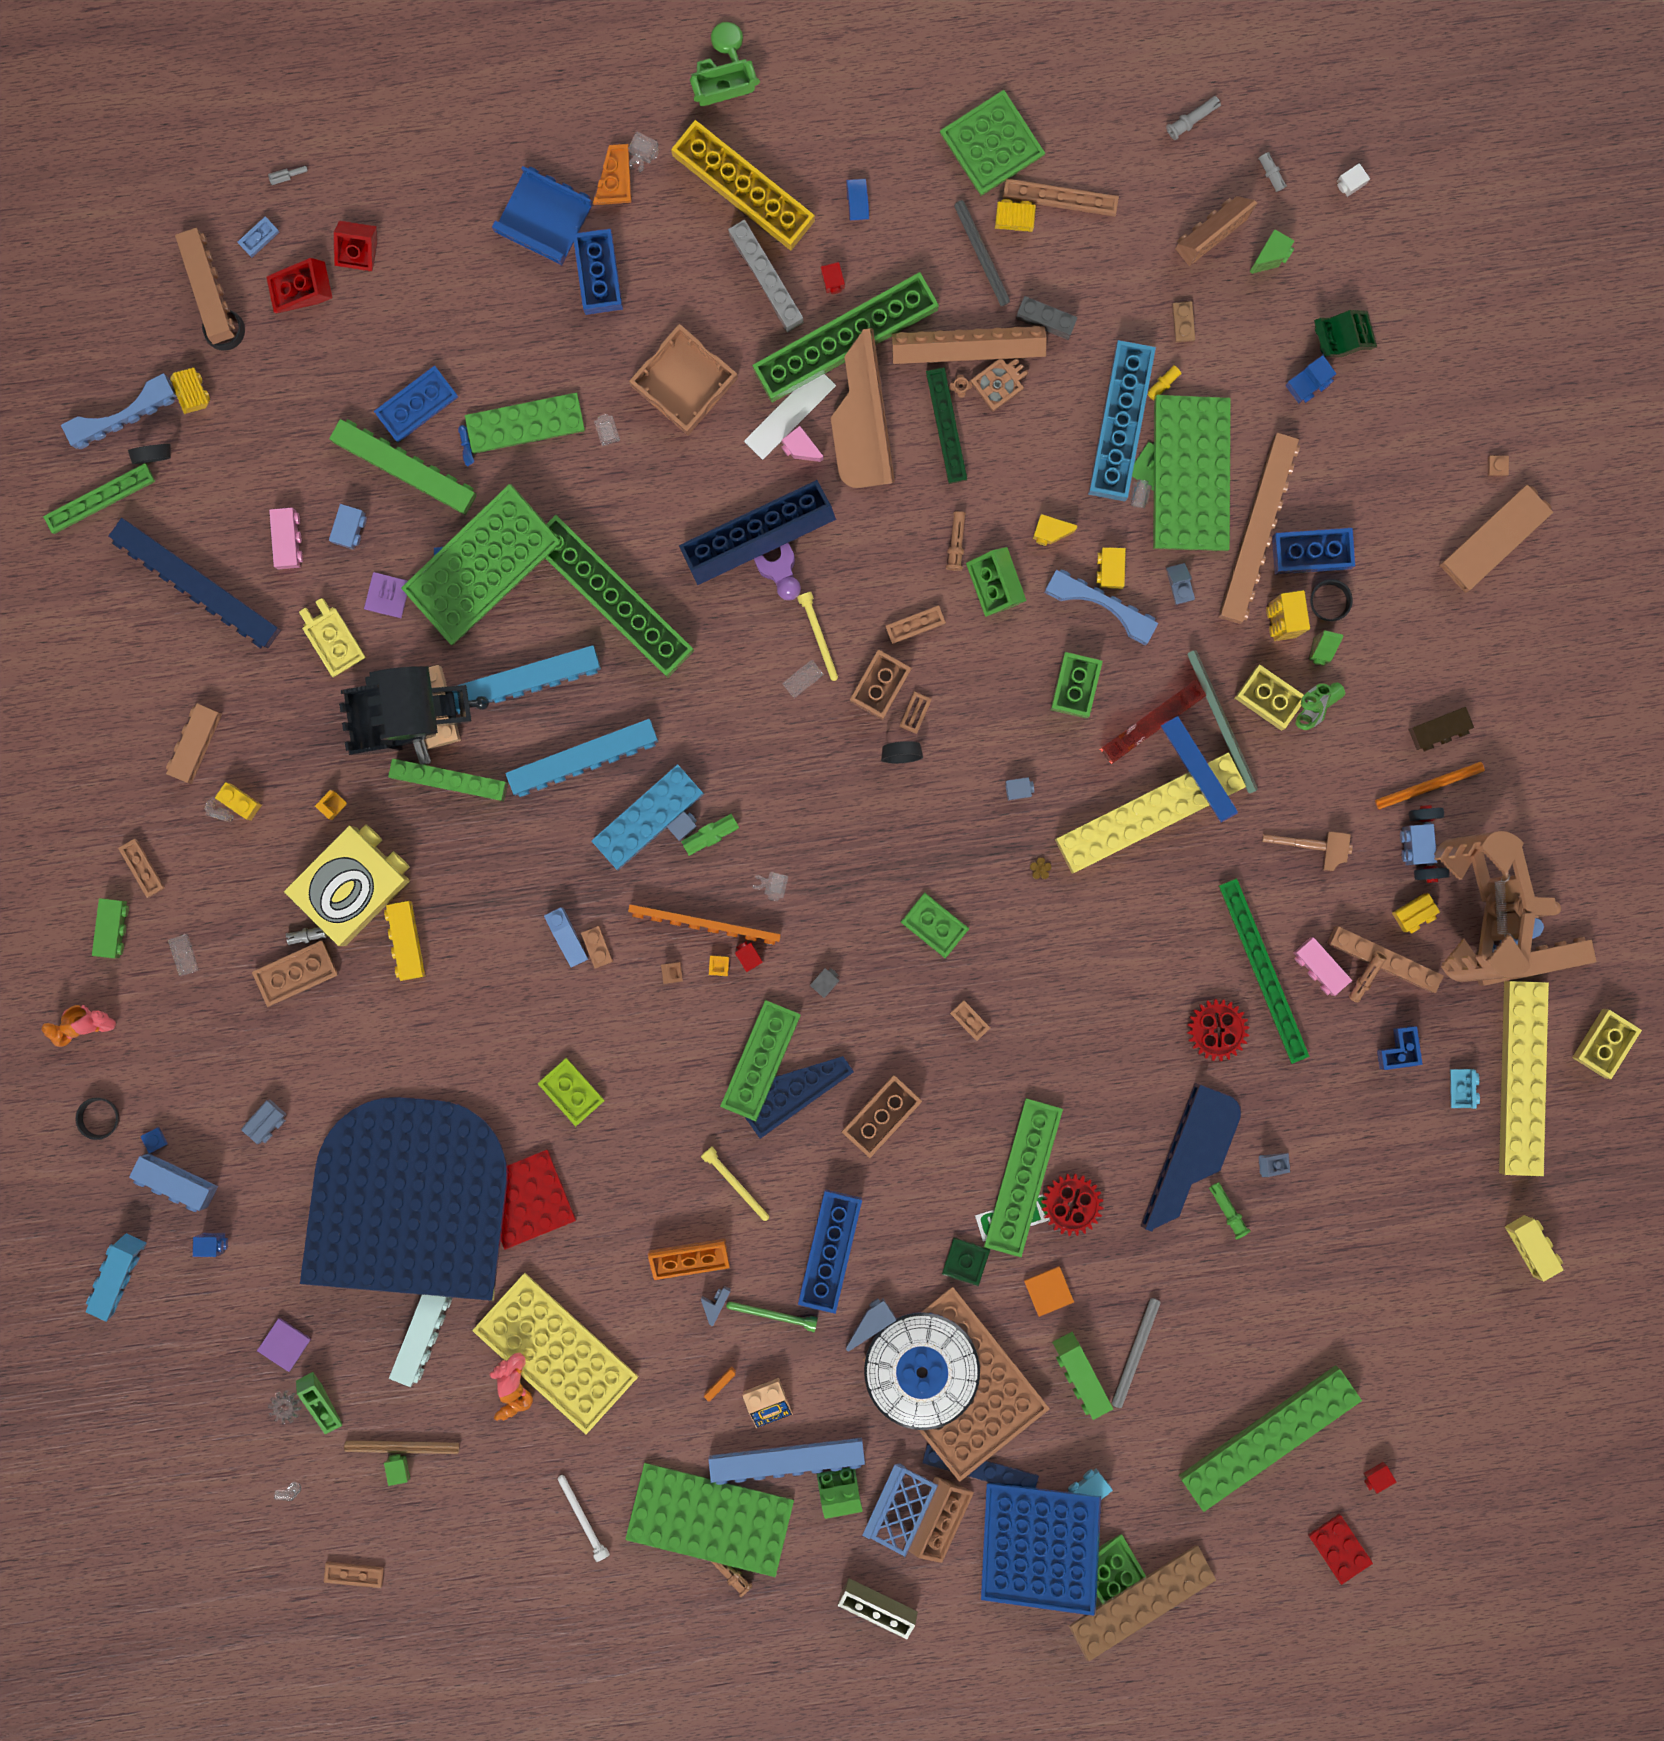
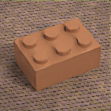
M878 650L850 698V702L883 720L912 668Z

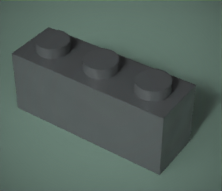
M1024 296L1016 316L1017 320L1032 326H1045V331L1069 340L1078 318Z

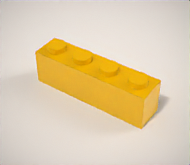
M412 901L386 905L387 910H384L386 921H389L390 924L388 936L390 940H393L394 947L391 948L393 959H396L397 966H395L396 977L400 978V981L425 977Z

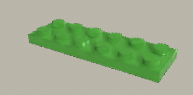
M577 393L465 415L473 454L585 431Z
M765 1000L720 1107L757 1122L801 1014Z

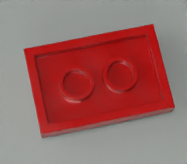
M1340 1514L1308 1534L1341 1585L1373 1564Z

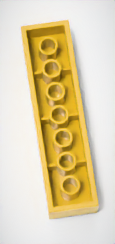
M696 120L671 149L672 156L790 251L815 222V215Z

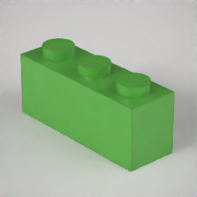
M99 898L92 956L120 958V955L123 954L124 944H122V937L126 934L124 922L129 912L127 901Z

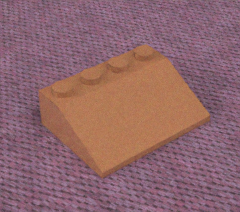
M1236 196L1233 200L1231 198L1227 199L1221 205L1222 209L1218 212L1216 210L1211 212L1206 217L1208 219L1203 224L1199 222L1192 228L1193 232L1190 235L1184 234L1178 239V245L1175 250L1190 267L1247 221L1257 202Z

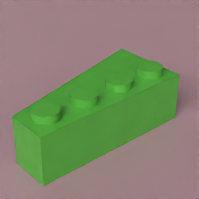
M1070 1332L1053 1341L1052 1343L1059 1354L1056 1359L1061 1368L1065 1366L1067 1372L1064 1374L1069 1384L1074 1383L1075 1388H1073L1077 1399L1082 1398L1084 1403L1081 1407L1085 1414H1090L1094 1420L1113 1410L1074 1333Z

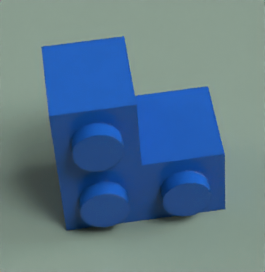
M1321 356L1308 365L1304 371L1288 381L1285 386L1298 404L1303 400L1307 403L1315 397L1313 393L1317 390L1324 391L1334 382L1332 378L1336 375V372L1326 358Z
M1417 1026L1393 1028L1396 1047L1377 1050L1379 1069L1382 1070L1423 1065Z

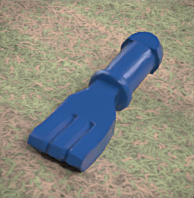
M461 425L458 428V432L462 442L461 446L464 447L463 460L465 465L469 466L474 463V459L471 453L467 428Z

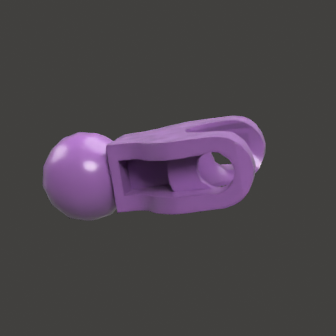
M786 543L780 546L781 556L777 561H767L763 555L755 558L754 561L760 574L775 582L777 593L782 599L794 600L800 594L801 586L799 581L793 577L792 568L795 564V557L791 547Z

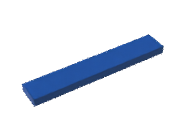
M1177 716L1161 725L1162 730L1220 823L1238 814L1237 809L1179 717Z

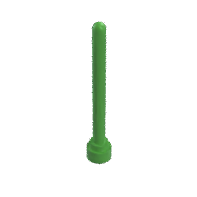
M728 1302L726 1304V1307L730 1310L802 1325L807 1331L815 1332L818 1317L810 1315V1317L802 1318L735 1302Z

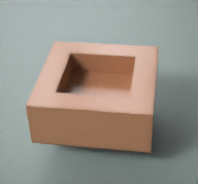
M1509 456L1488 457V476L1509 475Z
M680 962L661 965L663 984L683 981Z

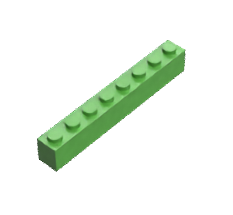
M341 419L339 420L329 438L334 444L464 515L467 514L477 496L473 492L474 488L465 483L463 486L456 483L457 479L449 474L446 477L440 474L441 470L432 465L430 467L423 465V460L416 456H413V458L407 456V452L400 447L392 448L389 446L390 442L381 437L379 440L374 438V434L364 428L361 431L356 428L357 424L348 419L346 422Z

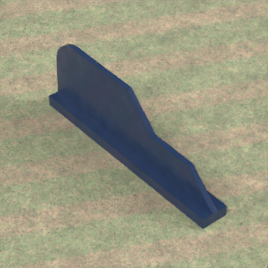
M1194 1083L1142 1220V1228L1153 1232V1229L1180 1217L1191 1185L1221 1171L1241 1117L1240 1106L1234 1098Z

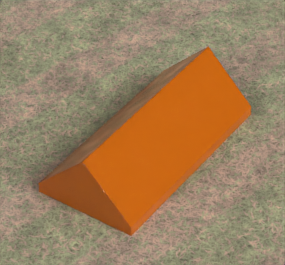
M725 1238L655 1249L648 1252L654 1280L730 1268Z

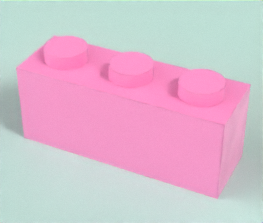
M293 508L269 510L274 567L276 569L301 568L300 562H303L302 551H299V543L302 542L301 533L298 532L297 524H300L299 513H296V510Z
M1310 937L1293 952L1296 955L1294 959L1302 967L1305 965L1309 970L1307 972L1314 981L1318 980L1322 984L1320 988L1326 995L1336 996L1352 981L1314 937Z

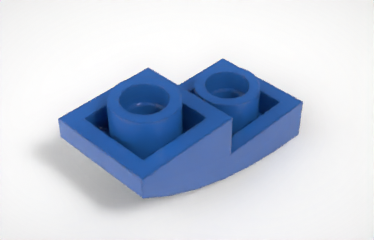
M866 179L846 180L849 220L869 219Z

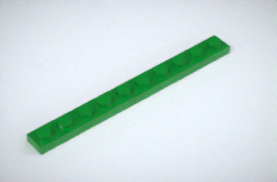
M1234 879L1219 885L1218 887L1290 1063L1293 1064L1310 1057L1238 880Z

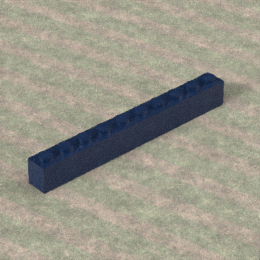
M121 518L108 537L113 539V545L119 549L123 547L129 551L127 555L136 561L138 558L144 561V567L150 571L154 569L160 573L158 576L167 583L171 580L175 583V589L181 593L185 591L191 595L189 598L198 605L202 602L206 605L205 610L212 615L219 614L222 617L221 621L229 627L233 624L238 628L236 632L245 638L247 635L253 639L252 643L260 649L263 646L269 648L281 632V629L127 520Z

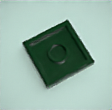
M954 1237L942 1275L979 1286L990 1249Z

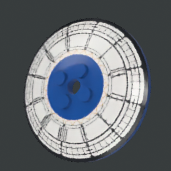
M911 1313L896 1318L895 1322L879 1331L871 1342L865 1359V1384L874 1405L892 1422L915 1430L936 1429L956 1420L972 1403L980 1381L979 1358L970 1337L953 1321L933 1313ZM920 1367H925L928 1370V1374L924 1378L919 1377L916 1373Z

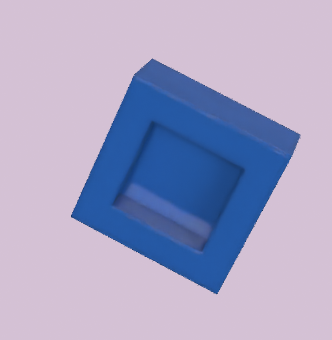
M160 1127L140 1136L148 1153H152L168 1144Z

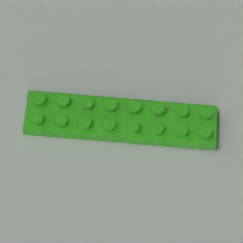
M1025 1098L984 1247L1022 1257L1062 1115V1108Z

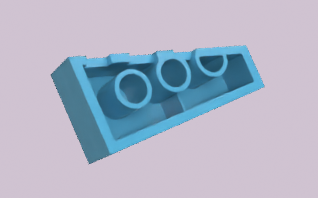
M126 1233L114 1245L111 1244L106 1251V1255H108L107 1260L102 1263L99 1269L101 1275L95 1280L93 1284L94 1292L90 1294L86 1301L88 1305L86 1313L106 1322L114 1315L124 1293L121 1289H124L131 1278L129 1273L140 1259V1257H137V1254L145 1248L146 1242Z

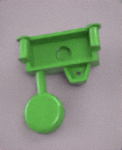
M722 22L716 25L711 33L713 47L721 53H729L732 63L717 67L711 59L697 62V72L691 74L690 82L695 95L694 101L699 102L700 106L752 93L755 91V86L760 83L759 78L756 77L752 61H746V59L739 61L736 51L742 45L743 34L741 29L734 23Z

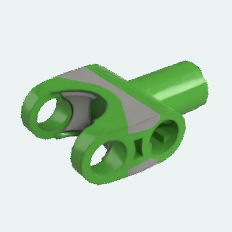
M1338 682L1330 686L1318 684L1304 694L1301 700V706L1304 709L1296 718V726L1303 730H1309L1325 719L1327 708L1345 696L1344 687ZM1301 720H1304V721L1308 722L1309 724H1303V723H1301L1300 721H1301Z

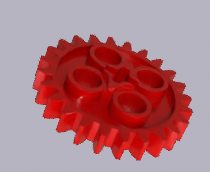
M1214 999L1212 1005L1207 1000L1206 1007L1199 1004L1200 1011L1193 1010L1196 1016H1189L1193 1023L1187 1024V1026L1192 1028L1186 1032L1192 1035L1188 1041L1195 1042L1192 1048H1199L1197 1052L1199 1055L1205 1052V1059L1211 1055L1212 1061H1215L1216 1056H1218L1219 1061H1223V1056L1230 1060V1053L1237 1056L1236 1049L1242 1051L1241 1043L1247 1044L1243 1038L1249 1037L1245 1030L1250 1027L1244 1026L1248 1019L1241 1018L1244 1012L1238 1013L1239 1006L1232 1008V1002L1225 1005L1224 999L1221 1000L1220 1004H1218L1217 999ZM1215 1013H1218V1026L1222 1028V1031L1219 1032L1221 1047H1218V1034L1214 1032V1029L1217 1028ZM1226 1014L1231 1017V1022L1228 1025H1224L1222 1022V1018ZM1206 1016L1212 1018V1024L1208 1027L1203 1024V1019ZM1230 1033L1233 1036V1041L1230 1044H1226L1224 1037ZM1208 1035L1214 1038V1042L1210 1046L1205 1044V1038Z
M1066 1173V1179L1064 1180L1061 1176H1058L1059 1182L1052 1180L1054 1186H1046L1049 1193L1043 1192V1195L1047 1197L1041 1200V1203L1046 1204L1041 1210L1047 1211L1043 1217L1050 1218L1047 1224L1051 1225L1054 1223L1053 1230L1055 1231L1060 1228V1234H1063L1065 1230H1067L1068 1236H1071L1072 1231L1078 1236L1079 1230L1086 1234L1085 1228L1088 1227L1092 1230L1091 1223L1098 1224L1095 1218L1102 1217L1098 1210L1104 1209V1207L1099 1205L1104 1200L1097 1197L1101 1194V1191H1094L1097 1185L1090 1186L1092 1180L1088 1179L1085 1182L1084 1175L1077 1179L1076 1173H1074L1073 1178H1070L1069 1174ZM1065 1187H1069L1072 1190L1069 1197L1062 1196V1190ZM1076 1189H1079V1193L1075 1198V1203L1077 1204V1206L1072 1207L1068 1221H1066L1065 1217L1067 1216L1070 1210L1068 1202L1073 1201ZM1083 1194H1088L1090 1197L1087 1204L1080 1203V1197ZM1059 1205L1065 1207V1212L1062 1215L1055 1214V1208ZM1077 1212H1081L1083 1215L1080 1222L1073 1221V1215Z

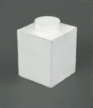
M1359 163L1342 174L1337 180L1339 190L1348 197L1365 186L1370 178Z

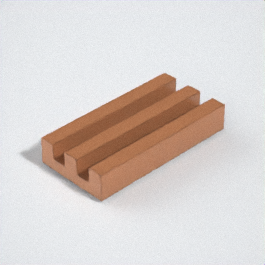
M914 691L899 727L917 734L932 699ZM916 697L920 699L907 726L905 722ZM923 700L927 702L914 729L912 725Z

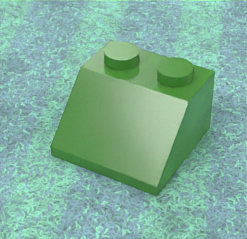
M1274 229L1252 266L1250 273L1254 274L1277 268L1282 262L1286 263L1295 249L1292 247L1294 240Z

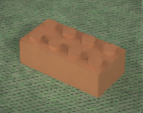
M893 1074L841 1132L871 1158L921 1104L922 1100Z

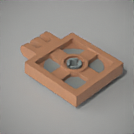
M1018 358L1008 365L1003 359H999L970 380L992 412L1024 390L1019 381L1029 373L1027 370L1021 374L1019 373L1024 368L1022 364L1017 368L1014 367L1020 362Z

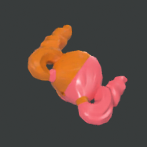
M75 1005L64 1011L60 1026L44 1023L42 1032L55 1046L63 1047L69 1044L72 1038L98 1031H111L115 1028L116 1022L104 1012H91L84 1005L82 1007Z
M514 1353L508 1360H502L489 1374L492 1379H497L499 1398L502 1403H506V1406L501 1407L494 1416L496 1421L500 1419L505 1421L518 1412L529 1409L533 1403L532 1395L520 1383L521 1373L526 1364L525 1356L521 1353Z

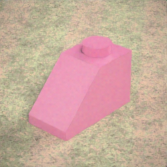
M800 426L782 439L783 446L781 448L787 456L791 454L794 459L818 462L823 460V455Z

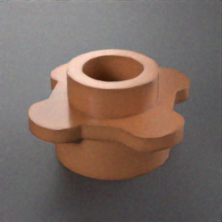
M957 375L956 380L950 384L949 388L951 391H955L958 397L963 398L967 390L972 388V383L967 381L963 375Z

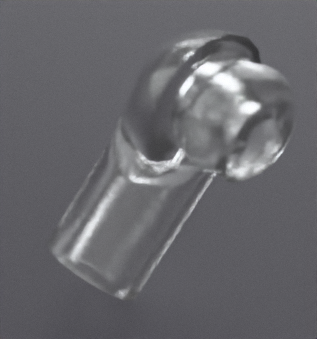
M292 1482L286 1490H275L274 1500H293L300 1493L301 1485L298 1482Z

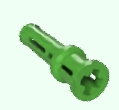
M1220 1182L1210 1186L1209 1190L1227 1218L1226 1223L1230 1225L1235 1233V1239L1237 1240L1250 1233L1251 1230L1247 1229L1241 1219L1242 1215L1234 1209Z

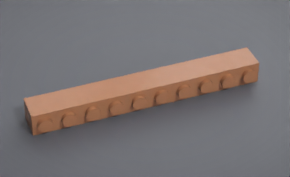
M1276 433L1273 437L1218 618L1241 624L1249 616L1250 610L1247 607L1249 602H1252L1254 599L1255 591H1253L1255 584H1258L1261 577L1259 568L1260 565L1263 566L1267 555L1264 552L1266 547L1269 548L1272 541L1270 532L1271 529L1276 527L1278 518H1275L1283 505L1281 496L1282 493H1286L1289 482L1286 480L1288 474L1291 475L1295 464L1292 461L1294 456L1297 457L1300 446L1297 445L1299 439Z

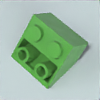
M848 1467L839 1471L817 1473L821 1506L825 1519L863 1512L855 1469Z

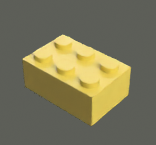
M1259 664L1239 690L1235 699L1282 731L1286 729L1301 707V700L1304 695Z
M1602 1009L1572 1058L1600 1076L1612 1079L1642 1030L1611 1010Z
M1524 1215L1505 1226L1533 1277L1544 1282L1563 1271L1561 1266L1563 1262L1557 1253L1554 1254L1551 1249L1553 1244L1548 1237L1543 1235L1542 1230L1544 1229L1538 1220L1535 1221V1219Z

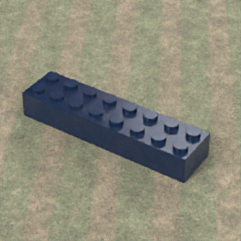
M815 480L679 545V548L697 585H700L836 520V517L818 480Z

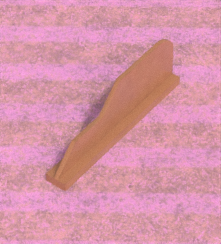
M873 328L863 329L844 356L849 393L831 417L838 472L842 481L853 488L895 483Z

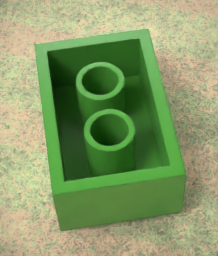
M1065 652L1062 657L1050 710L1088 719L1103 661Z

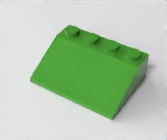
M1122 1534L1099 1546L1096 1608L1146 1577Z

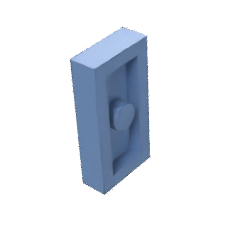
M264 217L238 241V244L252 258L279 231Z

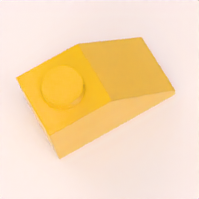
M1041 514L1033 539L1036 540V543L1047 546V544H1053L1074 533L1077 525Z

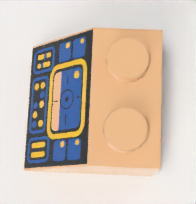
M779 1378L743 1391V1399L756 1428L793 1415Z

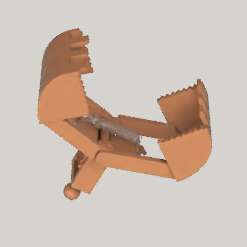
M1497 831L1448 839L1442 842L1434 853V859L1441 860L1447 869L1459 880L1464 877L1472 863L1482 902H1486L1478 955L1474 954L1465 939H1461V943H1458L1453 953H1450L1445 962H1442L1441 967L1444 972L1455 981L1469 982L1513 978L1524 974L1531 967L1529 959L1535 918L1554 916L1561 911V905L1555 901V898H1538L1534 896L1522 849L1524 843L1517 836L1509 832ZM1484 854L1490 858V861H1493V864L1499 868V871H1502V877L1490 878ZM1513 864L1515 875L1510 876L1508 870ZM1518 938V945L1515 943L1514 939ZM1502 940V943H1499V946L1492 953L1493 942Z

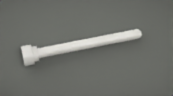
M560 1475L558 1481L594 1548V1559L596 1562H599L608 1557L610 1553L606 1547L604 1548L603 1545H600L565 1476Z

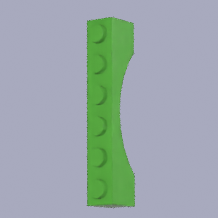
M392 759L388 776L391 779L503 802L508 783L504 781Z

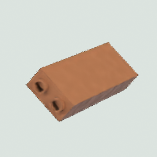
M1525 485L1439 566L1465 593L1470 591L1553 513L1551 505L1538 496V492L1534 487Z

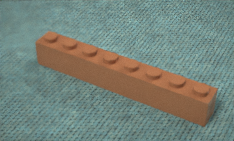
M1045 326L955 331L939 330L936 332L920 331L916 333L900 332L892 334L893 364L1046 357Z

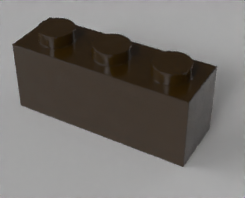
M1463 707L1408 730L1416 750L1423 749L1425 752L1435 748L1433 744L1440 742L1442 745L1452 741L1451 737L1458 735L1460 738L1470 734L1469 730L1473 729L1474 725L1467 708Z

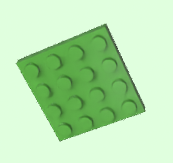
M1004 90L940 130L941 136L980 196L1045 156L1044 150Z

